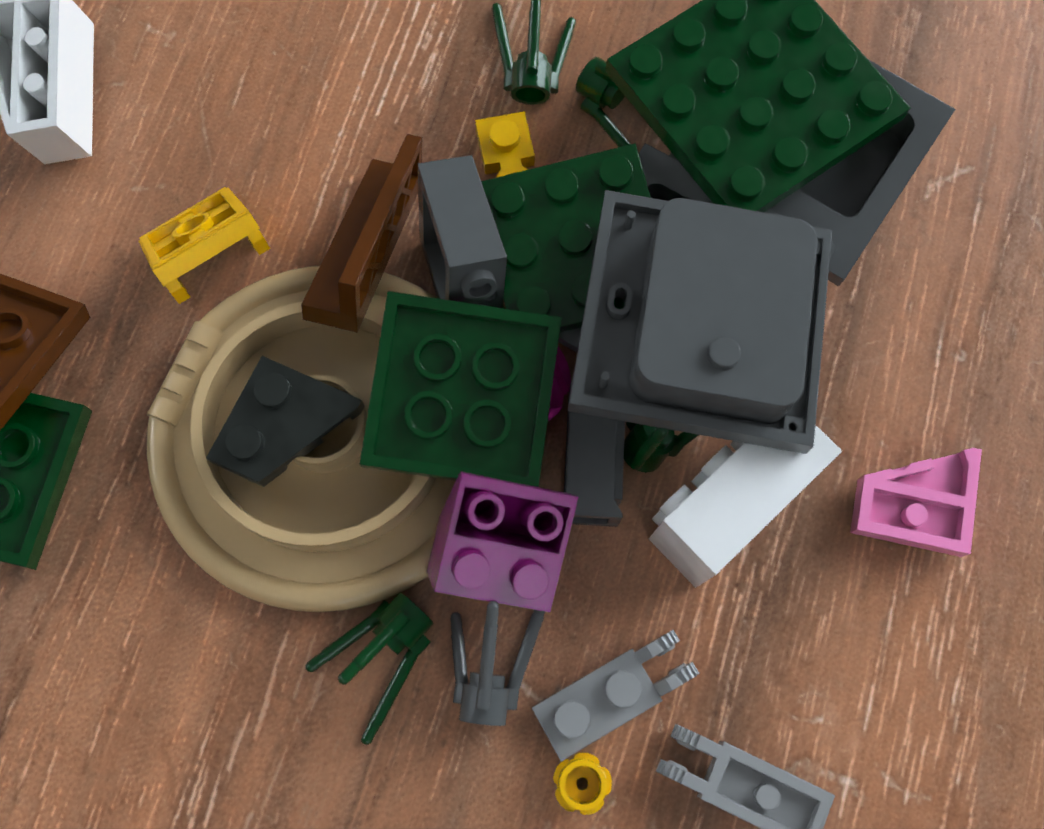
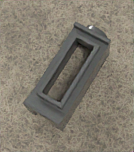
M571 381V384H570V390H569V395H568V404H569V398H570V392H571L572 381ZM567 412L564 493L574 494L579 497L572 524L618 527L622 520L623 514L618 506L623 498L625 421Z

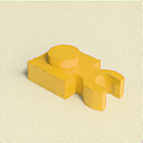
M525 111L475 120L476 134L485 175L499 172L496 176L497 178L528 170L525 167L535 166V154Z

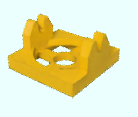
M228 187L213 193L141 236L140 240H138L152 271L161 284L166 286L178 304L191 298L179 277L246 237L258 255L270 249L251 213Z

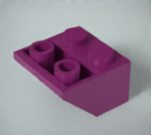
M460 471L439 516L428 563L427 574L434 592L551 612L579 497L574 494Z

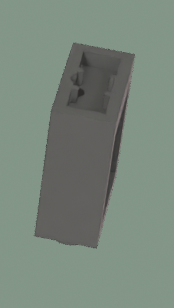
M473 156L418 163L419 238L437 298L503 308L507 256Z

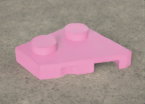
M970 448L957 454L933 460L930 458L911 463L906 467L894 470L887 469L862 476L857 480L850 533L959 557L971 554L982 449Z

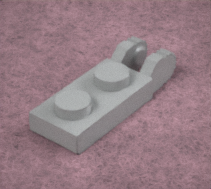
M674 629L635 652L633 648L531 707L560 761L565 760L662 702L661 696L673 691L699 674L693 662L683 663L653 684L642 666V663L655 656L660 657L675 648V644L680 642Z
M675 724L671 737L676 739L678 744L692 751L698 750L713 758L704 779L688 772L686 767L672 760L665 761L661 759L656 772L698 792V798L761 829H823L835 795L724 741L716 743Z

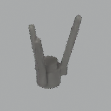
M491 601L487 605L480 672H470L469 683L461 614L458 612L451 614V639L455 673L453 703L461 704L460 721L491 726L506 725L507 710H517L519 689L537 640L545 611H533L507 687H504V675L493 674L498 631V603Z

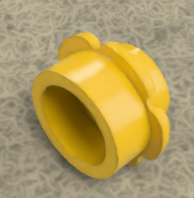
M577 753L573 759L561 761L553 775L554 783L557 784L555 797L558 803L569 812L579 810L581 814L589 815L599 811L604 805L605 796L610 794L612 789L610 772L607 768L601 767L599 759L590 753ZM582 777L588 782L587 787L583 790L577 788L576 785L577 780Z

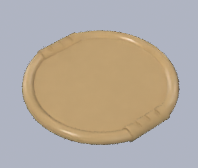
M320 266L288 270L244 287L223 300L200 321L194 322L146 414L149 416L147 427L149 478L155 500L165 523L179 545L200 568L225 587L249 599L293 611H343L388 599L413 587L428 577L427 568L439 516L456 481L364 468L359 465L387 292L437 298L421 287L385 272L381 277L358 333L303 320L301 304ZM261 356L361 399L365 406L362 413L352 420L349 417L321 439L324 442L306 456L293 459L289 463L287 470L265 487L221 468L206 459Z

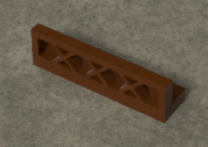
M407 134L394 163L376 159L371 160L301 304L303 320L358 333L418 194V163H422V137Z

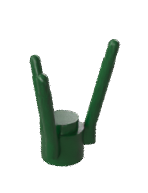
M531 0L527 51L520 53L518 60L513 63L502 7L499 3H494L492 11L504 69L503 89L511 91V97L519 103L536 105L548 101L551 94L558 93L559 75L572 39L576 20L573 17L567 19L552 64L550 65L547 62V56L539 52L541 0Z
M594 57L583 68L576 83V92L585 98L580 109L592 116L618 147L630 145L631 143L602 110L606 106L610 109L616 108L625 95L605 72L606 61L600 57Z
M626 422L630 433L624 440V460L634 470L644 473L653 472L662 464L667 456L676 457L685 445L699 435L682 432L677 436L674 430Z
M399 593L390 604L384 600L370 616L323 649L321 653L308 661L305 666L308 672H314L374 629L372 632L376 637L339 674L338 682L346 685L385 645L397 655L405 647L407 648L403 659L362 734L361 741L365 745L373 741L417 658L431 643L424 634L434 623L417 605L402 593Z

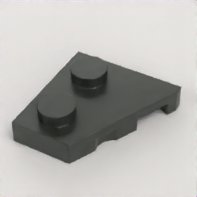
M261 356L206 459L221 468L265 487L286 471L293 459L306 456L324 442L321 439L349 417L352 420L362 413L365 406L361 399Z

